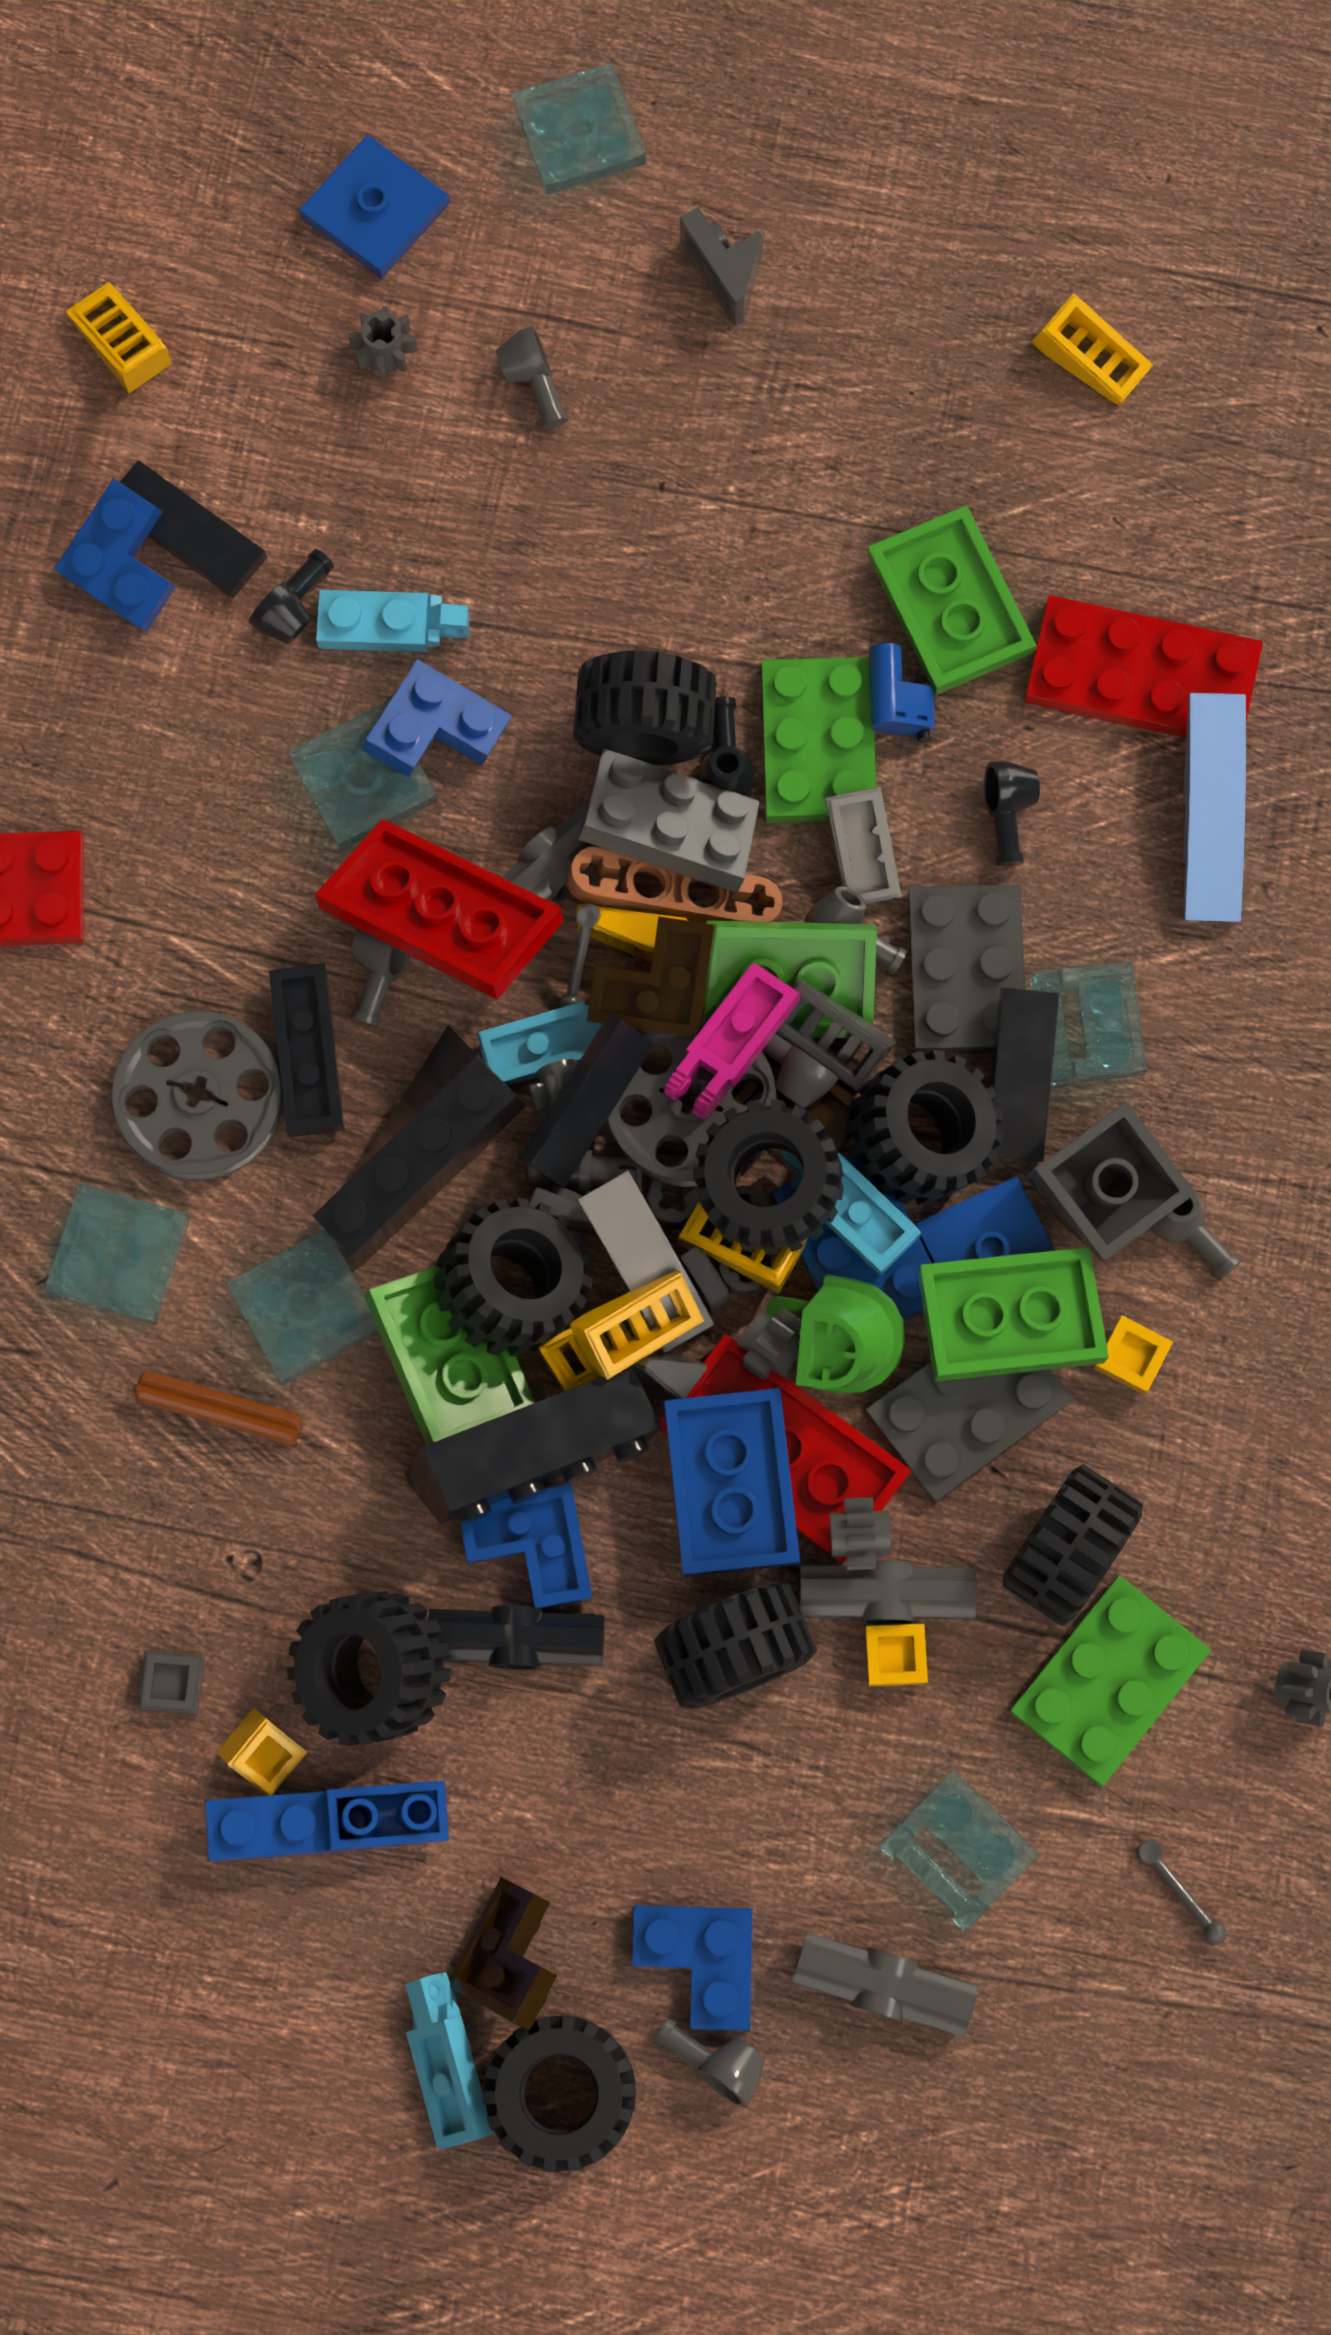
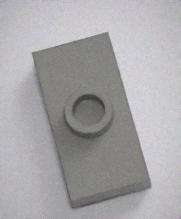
M881 787L824 798L841 887H847L858 893L866 904L902 897Z

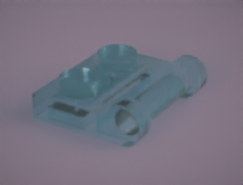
M1132 962L1049 970L1035 973L1030 977L1032 990L1056 993L1076 990L1086 1060L1070 1061L1061 994H1059L1051 1087H1064L1078 1082L1144 1076L1146 1074L1147 1064Z
M955 1770L934 1789L879 1847L891 1859L897 1856L955 1914L952 1920L964 1932L982 1916L1040 1855ZM924 1826L984 1885L973 1897L913 1840Z

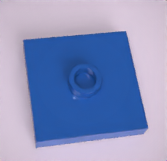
M367 134L303 204L299 212L301 219L382 279L450 202L449 195Z
M1017 1176L915 1223V1226L921 1231L919 1238L931 1263L1055 1251Z

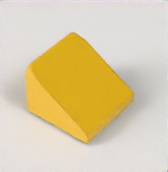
M252 1709L217 1752V1755L266 1796L274 1794L307 1754L306 1750L256 1709Z

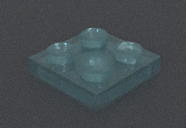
M613 63L512 94L515 111L546 195L646 164V152Z
M386 702L288 751L294 768L339 851L363 840L382 818L395 824L438 802L437 794L420 763L410 778L361 750L369 733L386 709Z
M79 1183L44 1290L52 1296L156 1325L189 1225L190 1216L185 1212Z
M325 1229L226 1283L282 1385L287 1384L378 1333L361 1288L333 1238Z

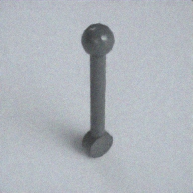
M585 904L576 914L577 922L581 927L567 994L561 997L559 1001L560 1008L581 1002L578 997V991L591 928L598 923L601 917L600 910L596 905Z
M1152 1840L1143 1842L1137 1850L1139 1860L1143 1864L1152 1865L1203 1927V1936L1209 1944L1219 1945L1223 1943L1227 1935L1224 1925L1211 1920L1161 1858L1162 1850L1160 1845Z

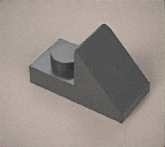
M698 207L680 217V243L734 326L744 322L763 254V231H758L729 247L728 240L719 224L715 221L709 224Z

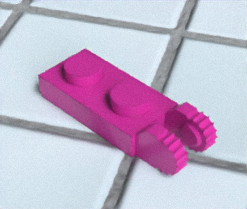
M751 964L686 1049L687 1056L665 1085L664 1094L674 1101L678 1100L687 1092L702 1066L715 1076L696 1099L692 1113L702 1120L707 1119L722 1102L729 1087L734 1088L800 1002V993L757 964Z

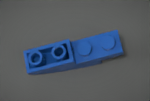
M445 1781L329 1789L323 1792L207 1800L204 1802L207 1862L293 1857L449 1841Z

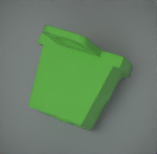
M826 1275L822 1288L811 1301L777 1296L767 1304L766 1313L774 1318L782 1307L789 1312L794 1311L802 1315L796 1385L837 1393L864 1392L883 1383L900 1364L906 1344L904 1320L894 1301L875 1285L855 1278Z

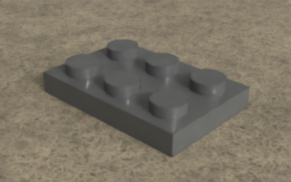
M603 748L596 764L578 840L738 893L746 875L760 801Z
M1020 884L909 887L908 912L914 1053L922 1051L923 1054H927L932 1050L944 1051V1053L994 1052L1000 988L1025 989Z
M929 1362L867 1408L865 1414L902 1463L911 1469L912 1476L935 1505L1070 1404L1073 1398L1050 1369L935 1382L932 1363Z

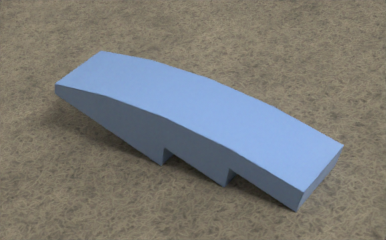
M1189 693L1183 791V804L1186 805L1183 844L1185 878L1182 918L1184 920L1241 922L1246 800L1245 694Z

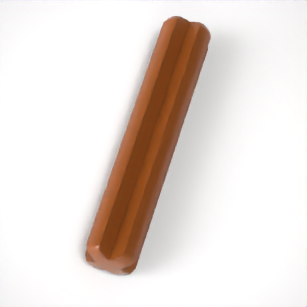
M144 1371L136 1386L135 1397L141 1403L289 1446L295 1445L302 1429L303 1419L296 1413L151 1371Z

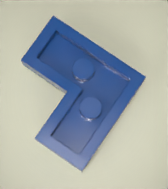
M113 478L54 570L132 624L147 632L176 588L171 582L134 558L163 511Z
M417 659L369 733L361 750L408 778L414 772L434 738L483 766L506 729L512 715Z
M571 1484L545 1488L542 1494L519 1504H513L511 1498L508 1497L491 1504L492 1513L461 1526L468 1565L525 1554L534 1606L536 1608L549 1609L593 1600Z
M634 1905L632 1966L692 1968L690 2029L750 2031L753 1909Z

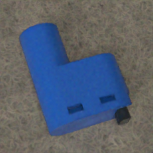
M880 643L869 648L872 730L887 734L917 737L918 743L927 742L930 740V729L935 730L933 687L904 682L902 680V654L899 645Z

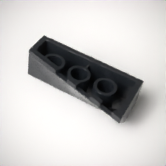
M448 1025L354 1176L313 1217L351 1257L365 1264L527 1105Z
M631 1365L608 1380L604 1377L597 1378L421 1447L405 1473V1477L410 1487L440 1524L457 1518L460 1526L492 1513L490 1505L510 1497L513 1504H519L542 1494L545 1491L543 1483L563 1476L565 1483L568 1484L585 1478L598 1470L596 1462L615 1455L618 1463L633 1459L650 1449L647 1442L651 1440L661 1427L635 1368Z

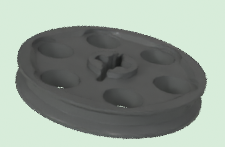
M190 1011L178 1013L163 1018L146 1028L131 1042L122 1055L112 1086L114 1115L118 1127L129 1146L144 1162L154 1169L181 1179H213L230 1174L250 1163L262 1152L273 1137L283 1109L281 1076L270 1049L259 1035L247 1025L230 1016L215 1012ZM215 1032H228L234 1036L236 1041L232 1053L220 1059L207 1055L204 1049L207 1038ZM166 1039L174 1041L179 1045L180 1053L178 1059L173 1064L167 1067H159L149 1061L150 1049L156 1042ZM252 1073L262 1074L270 1082L267 1094L256 1101H248L238 1093L240 1081L246 1075ZM200 1083H205L208 1094L216 1102L200 1100L195 1108L190 1107L191 1103L181 1089L197 1090ZM139 1090H149L155 1093L158 1098L155 1111L143 1118L130 1115L127 1111V1101L130 1096ZM217 1103H220V1104L223 1103V1104L228 1105V1106L225 1107V1106L219 1105V1104H217ZM228 1124L242 1125L247 1130V1141L237 1151L227 1152L217 1146V1134L222 1127ZM181 1132L191 1138V1149L182 1159L169 1160L161 1154V1143L170 1133Z
M704 1019L703 1027L709 1019ZM646 1031L642 1035L654 1043L651 1050L662 1049L667 1051L672 1057L671 1066L660 1075L647 1074L639 1067L609 1115V1124L622 1153L637 1169H641L642 1173L665 1184L679 1187H697L693 1179V1167L698 1166L699 1160L695 1153L699 1142L706 1144L709 1139L706 1130L713 1122L718 1126L722 1125L726 1121L723 1113L735 1107L737 1113L748 1110L747 1105L737 1103L733 1099V1087L730 1086L722 1102L707 1119L702 1120L692 1112L691 1114H685L681 1101L677 1099L674 1101L663 1093L665 1085L672 1074H674L677 1067L687 1056L686 1049L694 1040V1037ZM761 1052L739 1081L743 1079L759 1081L764 1087V1093L759 1102L761 1106H770L771 1099L778 1100L772 1070L764 1054ZM701 1066L696 1079L682 1097L690 1098L693 1091H699L701 1094L715 1075ZM632 1100H643L652 1106V1115L645 1124L630 1126L621 1120L623 1106ZM670 1140L684 1143L689 1150L686 1160L681 1165L673 1168L663 1166L656 1159L659 1147ZM762 1151L749 1157L741 1166L738 1174L752 1164Z

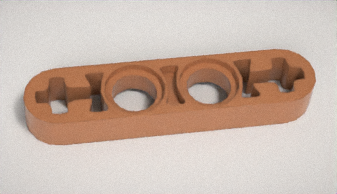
M588 847L581 850L574 857L566 872V885L570 893L583 902L629 911L682 917L694 922H773L780 914L783 905L782 894L777 885L767 878L746 874L738 893L732 892L729 899L737 901L731 905L728 911H725L724 907L729 897V890L709 883L707 884L715 893V903L711 907L701 908L691 902L687 892L690 883L700 880L601 847ZM589 864L597 865L598 875L609 878H602L597 886L589 885V876L580 872H584ZM620 868H623L625 873L620 883V892H617L615 888L619 880L610 878H615ZM639 872L654 874L661 883V894L655 898L641 896L633 885L634 875ZM752 893L758 894L759 903L767 907L757 916L752 914V906L750 904L738 901H746Z

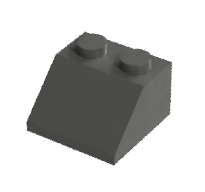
M1127 1101L1026 1175V1178L1059 1222L1086 1247H1090V1251L1102 1262L1106 1261L1195 1194V1191Z

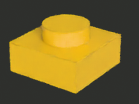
M1122 1315L1107 1342L1109 1358L1104 1364H1096L1094 1370L1145 1396L1173 1341Z
M924 1624L865 1627L868 1687L924 1685L928 1683Z

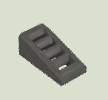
M800 979L793 989L800 993L801 1000L777 1030V1033L858 1092L863 1084L872 1078L897 1042L876 1026ZM807 1001L815 1008L802 1027L798 1029L791 1022ZM824 1015H827L833 1022L821 1039L817 1041L810 1035ZM844 1028L852 1035L840 1052L836 1053L830 1049V1046ZM861 1042H863L870 1049L857 1066L850 1062L849 1059Z

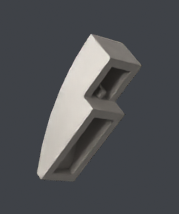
M629 1171L578 1199L579 1205L629 1292L675 1270L682 1273L704 1322L662 1346L661 1348L664 1353L714 1325L701 1298ZM667 1294L662 1297L660 1301L669 1320L677 1317L678 1314L669 1295ZM648 1307L642 1309L641 1313L650 1329L656 1327Z

